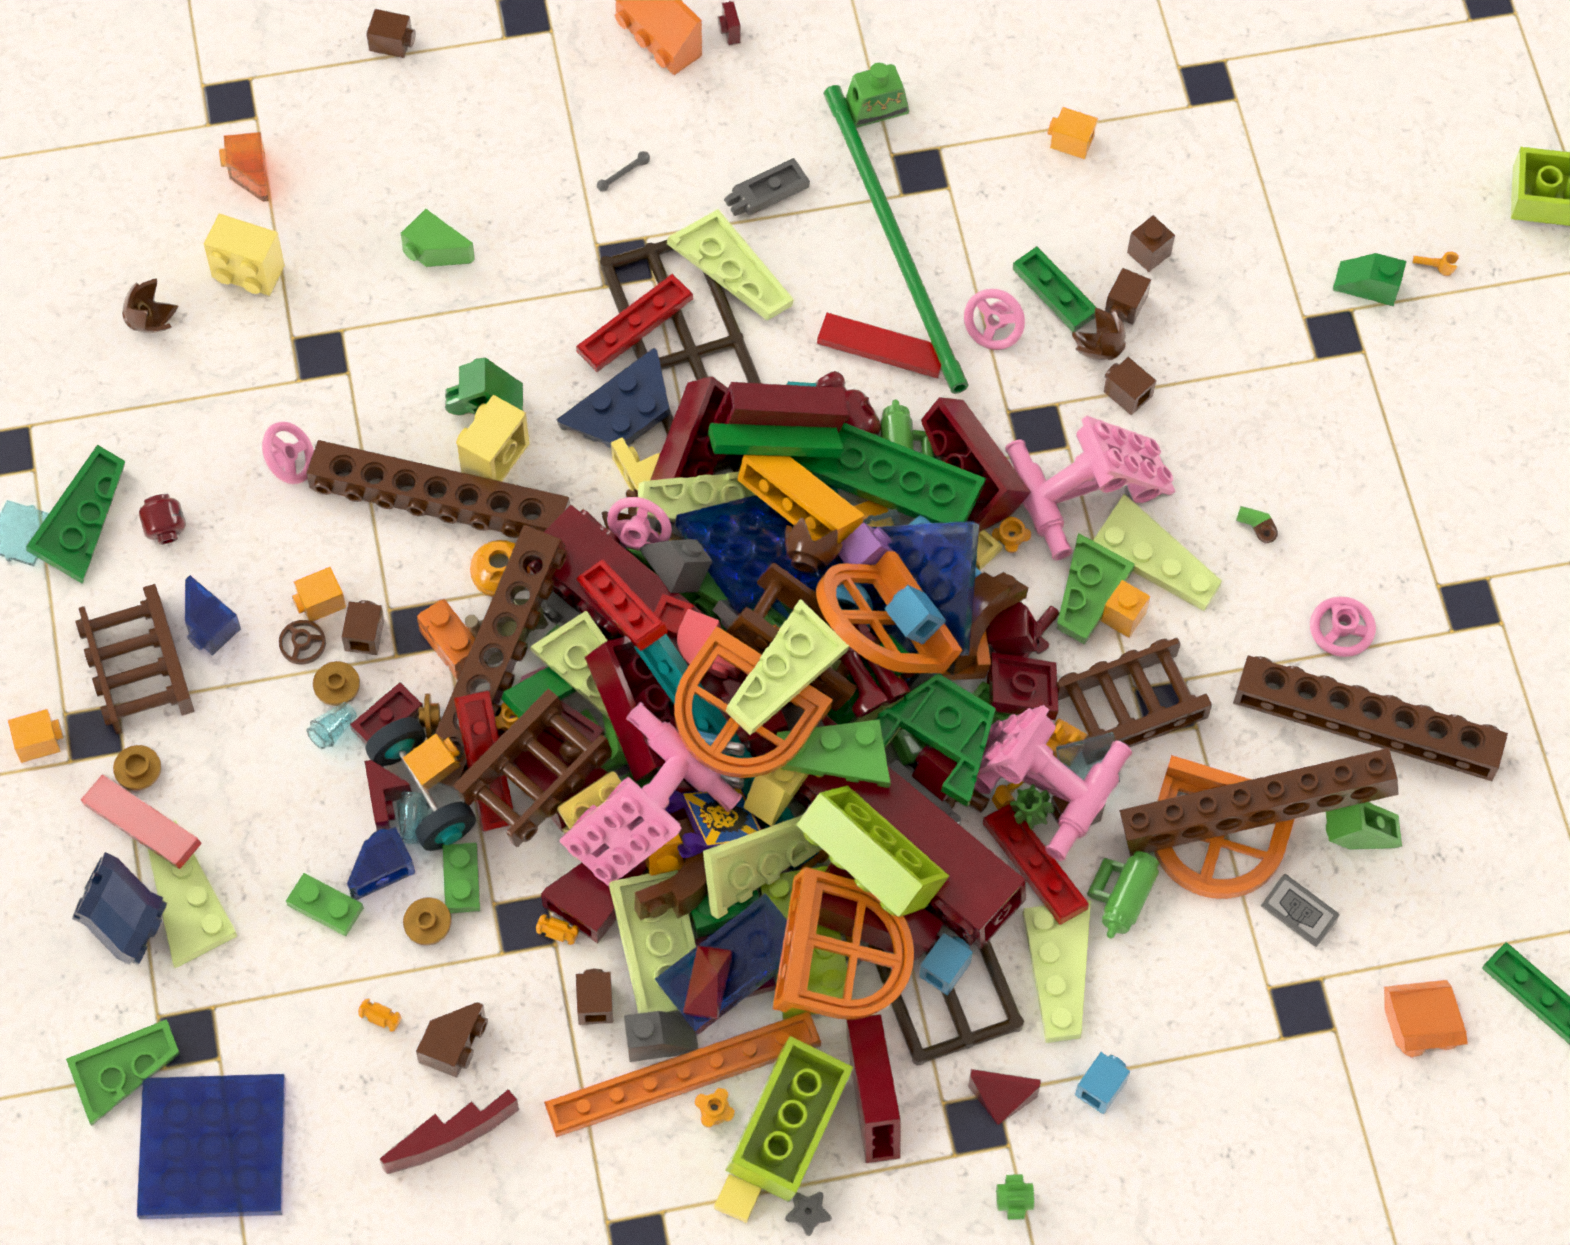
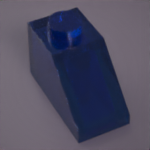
M191 575L185 579V624L189 633L187 638L195 648L200 651L204 648L213 656L241 630L237 614Z
M396 826L389 830L380 829L363 842L347 882L351 898L359 900L415 874L413 860Z

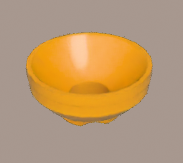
M495 540L484 544L474 553L470 566L471 579L477 589L485 595L494 596L506 567L495 568L489 563L490 558L495 554H504L509 559L515 543L507 540Z

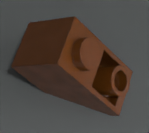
M476 1002L430 1020L416 1050L418 1063L457 1078L461 1068L467 1069L474 1053V1049H471L475 1038H481L486 1029L488 1018H485L484 1005Z

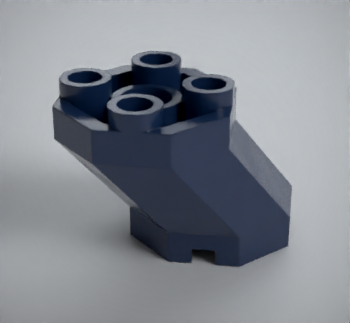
M104 852L84 888L85 891L82 898H79L72 919L84 924L116 959L129 965L131 963L139 965L147 950L146 944L149 938H154L161 925V916L164 913L167 902L162 901L163 897L151 892L117 857Z

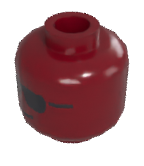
M169 494L154 495L145 499L144 505L139 510V518L145 537L150 540H158L160 545L177 541V535L184 531L186 527L180 502L175 498H170Z

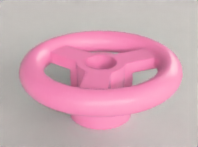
M985 289L973 295L968 301L964 311V323L967 332L976 343L988 349L1002 350L1011 347L1020 339L1025 327V316L1022 307L1012 295L999 289ZM994 298L1001 301H996L989 305L985 299ZM976 306L985 316L987 326L983 335L974 324L973 314ZM993 314L997 315L1000 321H996L993 318ZM1008 323H1015V328L1009 337L1003 340H993L998 328H1003Z
M277 422L272 424L266 430L262 441V451L267 466L277 478L286 483L299 484L306 481V472L314 452L308 436L292 423ZM281 431L289 432L298 439V442L295 444L285 443L276 434ZM304 450L305 466L300 473L296 474L295 460L298 457V453Z
M639 497L623 498L614 503L608 512L607 522L609 529L620 539L621 544L630 549L640 551V548L645 544L669 541L672 531L671 522L664 510L652 501ZM638 507L637 515L633 516L631 520H617L619 512L623 509ZM648 512H651L659 520L662 528L661 535L657 534L650 527L647 519Z
M1332 597L1321 602L1313 611L1310 619V630L1315 642L1324 651L1335 656L1350 657L1362 653L1371 645L1376 633L1375 620L1370 610L1361 602L1349 597ZM1330 609L1333 615V627L1324 637L1320 630V620L1323 614ZM1359 614L1364 619L1366 626L1358 625L1360 619ZM1339 622H1345L1348 626H1343ZM1352 634L1363 637L1359 643L1350 647H1340L1333 644L1340 636L1345 637Z

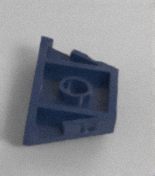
M654 347L557 418L558 426L564 430L569 428L582 433L584 438L594 442H603L609 448H611V442L623 438L628 446L671 414L658 351Z

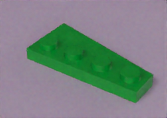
M97 444L26 545V551L83 584L124 470L125 460Z

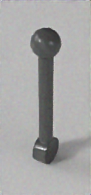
M646 151L639 152L636 160L608 179L599 180L597 182L598 190L606 191L611 183L639 164H648L650 161L649 153Z

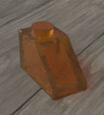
M261 132L225 135L224 148L219 149L221 167H227L230 180L262 202L269 201L265 148Z

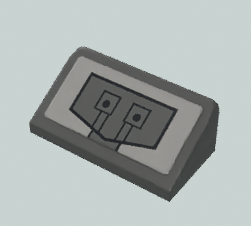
M1284 874L1261 904L1262 908L1314 947L1320 944L1340 916L1337 911L1287 874Z

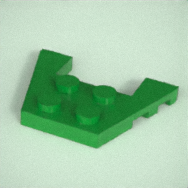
M938 673L905 695L902 701L891 708L887 707L874 720H880L884 747L898 728L901 727L956 761L958 764L943 783L941 792L968 807L996 708Z

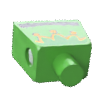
M877 62L870 67V70L859 72L852 76L845 99L856 128L909 114L905 89L894 64L886 65Z

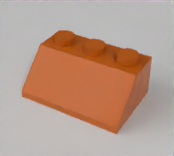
M615 0V19L623 29L627 28L634 35L637 43L642 48H647L654 55L656 62L662 68L666 67L675 75L702 56V20L682 0Z

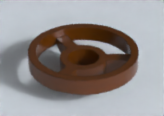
M297 620L288 624L279 636V648L282 655L294 664L312 663L325 650L326 639L323 630L319 625L309 620ZM310 626L316 629L320 635L310 634L305 629L297 630L295 627ZM288 632L292 634L291 641L294 647L292 657L283 649V639ZM300 636L308 638L303 644H298L296 639ZM322 641L319 650L314 655L298 659L301 651L308 650L314 642Z

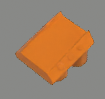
M1448 980L1384 987V1010L1395 1045L1405 1055L1416 1057L1421 1056L1426 1049L1440 1048L1449 1050L1456 1048L1458 1045L1468 1044L1466 1029L1452 986Z

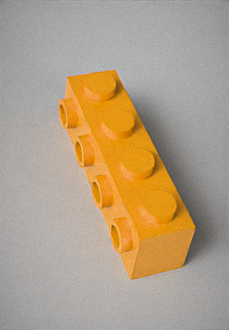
M743 456L737 480L794 526L800 518H803L813 541L822 538L832 530H837V543L841 544L863 523L865 516L863 513L790 456Z

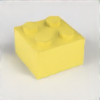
M219 213L203 243L211 276L218 282L241 286L253 294L271 295L285 267L278 232Z
M495 395L490 398L487 404H481L476 411L473 423L469 428H464L460 432L456 441L461 472L503 481L529 445L526 412Z

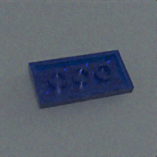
M766 893L698 945L732 950L733 952L719 1018L779 972L787 919ZM698 946L655 978L657 984L697 1035L718 1020L685 1015L683 1013Z

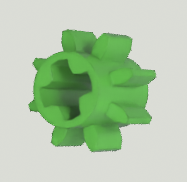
M1034 784L1023 791L1018 789L1017 801L1010 802L1012 810L1016 812L1014 815L1016 822L1020 824L1026 821L1030 830H1033L1035 825L1041 823L1047 825L1046 818L1048 813H1052L1055 810L1052 803L1048 802L1051 798L1048 791L1043 790L1040 793L1036 790Z
M1023 1174L1006 1175L1005 1184H996L997 1210L1006 1211L1007 1220L1024 1219V1215H1026L1025 1210H1034L1033 1183L1023 1182Z

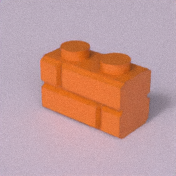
M441 599L419 613L417 616L419 631L458 680L475 637L445 599Z

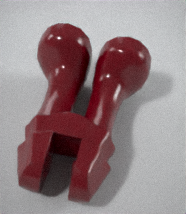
M851 623L872 642L876 640V637L869 633L870 629L866 624ZM850 646L847 652L838 659L841 660L851 674L859 691V697L852 706L856 719L870 714L882 705H890L911 692L906 682L897 677L892 670L879 666L865 658L879 683L878 687L860 659L859 653Z

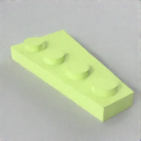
M719 209L668 237L667 244L767 321L792 307L794 299Z
M739 472L650 480L639 483L638 497L657 504L664 510L672 522L752 535L762 530L763 500L737 480ZM648 512L647 518L657 519L651 512Z
M1123 494L1093 540L1135 564L1134 573L1205 611L1221 586V579L1125 494Z
M800 599L787 621L779 629L770 646L766 648L755 668L749 673L728 704L726 712L751 735L847 652L849 645Z
M585 611L530 647V651L610 720L585 660L586 655L606 642L607 639L588 612Z
M803 815L703 851L712 916L717 919L728 913L727 908L736 902L743 903L752 897V892L764 883L770 885L780 878L779 874L790 866L797 867L822 850L820 846H815L808 842L803 836L804 832L796 825Z
M148 849L157 893L163 897L162 901L167 902L162 916L174 968L238 937L194 853L179 870Z
M1087 900L1089 903L1088 910L1061 925L1058 924L1045 906L1023 908V920L1046 1043L1079 1039L1081 1037L1091 900Z

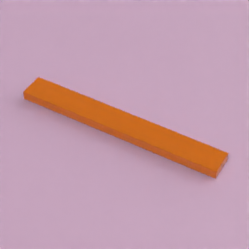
M805 1012L545 1101V1108L555 1136L559 1137L774 1063L789 1036L814 1048L820 1047L821 1040L810 1012Z

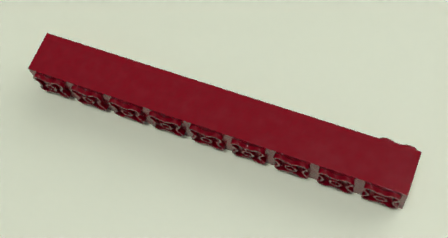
M570 504L544 531V533L560 538L566 545L564 550L567 551L562 568H556L551 581H554L552 591L578 613L581 614L587 611L607 641L626 637V635L583 590L576 579L603 559L653 612L662 594L691 604L679 593H670L659 576L620 545V539L611 530L601 525L585 509L579 511ZM534 560L528 567L534 574H537L542 569L543 562L541 560ZM694 606L696 612L703 614L699 609H697ZM666 634L679 652L677 638ZM707 671L700 683L707 692L722 701L721 695L726 693L723 681L730 679L743 684L748 674L741 671L738 679L729 676L727 679H722ZM789 701V702H788L784 707H782L781 709L786 708V707H788V706H790V705H793L794 703H792V702ZM720 710L725 719L728 721L731 716ZM827 715L822 720L824 726L838 725ZM748 742L743 743L753 758L767 754L778 747L772 743L752 752ZM889 766L890 788L877 786L878 783L860 780L859 783L846 781V778L825 774L823 777H817L816 775L809 774L793 797L806 810L819 793L849 786L949 875L948 879L929 902L928 906L931 907L929 912L944 922L945 926L951 929L969 946L974 943L978 948L982 949L1025 902L1026 879Z

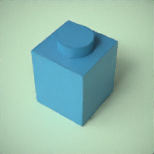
M909 585L898 591L892 601L884 608L905 637L924 644L946 622L929 597L924 592Z
M943 933L921 963L919 977L948 996L971 964L973 951L970 950L969 945L957 936L951 938Z
M1100 1052L1078 1083L1075 1096L1104 1115L1127 1083L1130 1070L1126 1068V1064L1120 1058L1114 1055L1107 1056Z

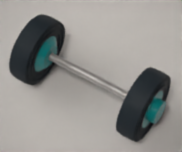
M413 717L402 718L378 730L366 743L365 750L370 760L382 767L390 766L403 760L433 811L417 826L415 831L417 840L426 851L443 849L442 845L453 844L469 833L476 823V817L471 807L462 801L450 803L439 808L428 789L418 781L403 757L421 745L426 739V734L417 719Z

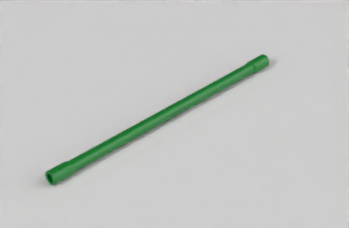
M839 85L829 86L824 90V97L832 115L836 118L937 354L948 387L953 394L961 393L968 388L969 384L960 363L956 360L851 117L842 89Z

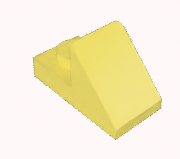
M623 438L611 442V454L614 463L629 489L632 491L636 489L638 491L639 483L650 481L660 453L640 461L634 447L628 448Z
M779 768L769 774L755 777L743 808L769 826H773L809 774Z

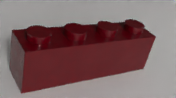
M713 376L687 383L650 480L713 475V469L717 463L723 461L727 454H714L708 434L710 423H714L713 418L728 387Z
M939 397L921 419L935 456H939L941 461L986 478L985 486L967 519V524L964 525L968 535L973 536L1011 516L1029 496L1031 491L966 402L961 399Z
M626 636L602 643L586 655L585 660L636 782L656 776L666 761L648 746V738L626 719L628 714L641 702L662 723L666 721L671 723L676 729L677 727L675 718L670 715L668 703L671 699L634 648L635 645Z

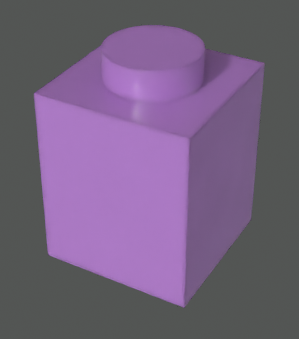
M863 522L841 543L843 546L838 555L845 564L876 565L886 551H893L888 545L892 541L880 527L874 529Z

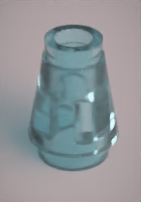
M343 702L340 706L311 720L310 726L306 729L307 735L320 749H325L328 746L333 747L357 717V714L348 703Z
M404 792L401 793V798L397 801L401 835L400 842L419 844L415 831L421 821L428 816L430 809L422 793Z

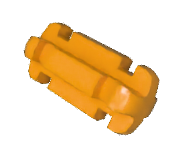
M545 914L540 916L536 925V932L538 934L544 932L546 937L560 942L567 940L569 945L575 943L579 933L577 925L570 927L569 923L554 917L547 919Z
M364 999L358 1010L360 1018L366 1016L368 1018L367 1021L382 1028L387 1026L391 1032L398 1028L402 1018L399 1012L394 1014L392 1009L377 1002L372 1004L370 1002L371 999Z

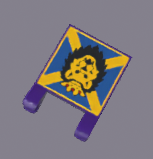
M733 788L742 795V798L728 812L707 792L693 791L680 793L674 791L665 810L671 814L684 808L695 833H686L682 836L684 844L677 846L681 857L689 858L710 848L762 830L756 817L743 808L747 798L742 789Z

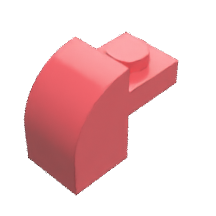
M690 609L687 610L677 635L680 655L688 666L717 626L721 629L719 620ZM719 656L708 670L714 676L722 679H727L728 676L738 679L741 672L740 669Z

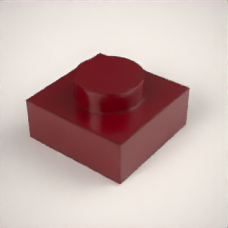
M734 1L722 3V15L717 16L720 34H726L728 45L741 43V25Z

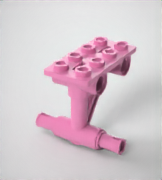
M1086 416L1081 419L1084 426L1076 433L1083 452L1075 458V462L1047 481L1041 467L1033 463L1024 440H1015L1005 447L1014 469L1031 491L1029 496L1023 501V504L1032 518L1037 533L1045 537L1053 559L1062 560L1073 552L1062 530L1064 520L1057 503L1097 490H1101L1104 493L1113 492L1127 485L1135 503H1145L1162 493L1171 495L1175 492L1172 484L1173 476L1170 470L1163 465L1159 456L1161 453L1160 447L1153 438L1109 424L1103 420Z
M641 702L628 714L626 719L648 738V746L666 761L653 780L642 788L630 777L625 778L599 807L595 805L589 807L573 827L559 840L568 849L570 854L577 857L598 879L608 886L611 881L619 880L680 832V823L665 809L669 804V797L683 778L698 792H707L726 812L731 810L742 798L740 793L720 777V773L705 767L691 755L683 744L678 730L671 723L666 721L662 723Z
M1042 705L1032 710L1028 708L1019 715L1013 714L1006 720H997L991 725L974 789L983 794H990L1002 777L1015 784H1019L1021 781L1029 785L1034 784L1036 788L1047 790L1049 794L1069 802L1059 818V829L1045 848V851L1052 858L1062 861L1065 860L1076 839L1086 835L1094 818L1104 807L1108 796L1119 783L1118 773L1128 757L1131 756L1132 750L1120 741L1113 742L1102 762L1094 764L1085 779L1082 780L1053 755V750L1046 745L1055 730V725L1046 716L1049 709Z

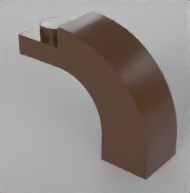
M983 572L960 591L943 615L946 620L944 624L963 650L946 670L948 673L955 675L975 664L980 640L990 622L1003 610L1026 599L1029 587L1016 580L1012 575L1004 572L994 577Z
M688 817L677 821L681 827L678 833L681 841L684 834L695 833ZM703 852L689 858H683V866L671 878L635 892L634 910L640 921L648 917H659L670 908L673 909L677 918H680L693 911L708 895Z

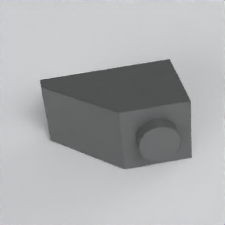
M670 540L645 544L640 548L641 553L670 593L698 592L712 563L711 558L697 540Z
M663 1011L624 1015L629 1062L679 1056L699 1049L694 1017Z

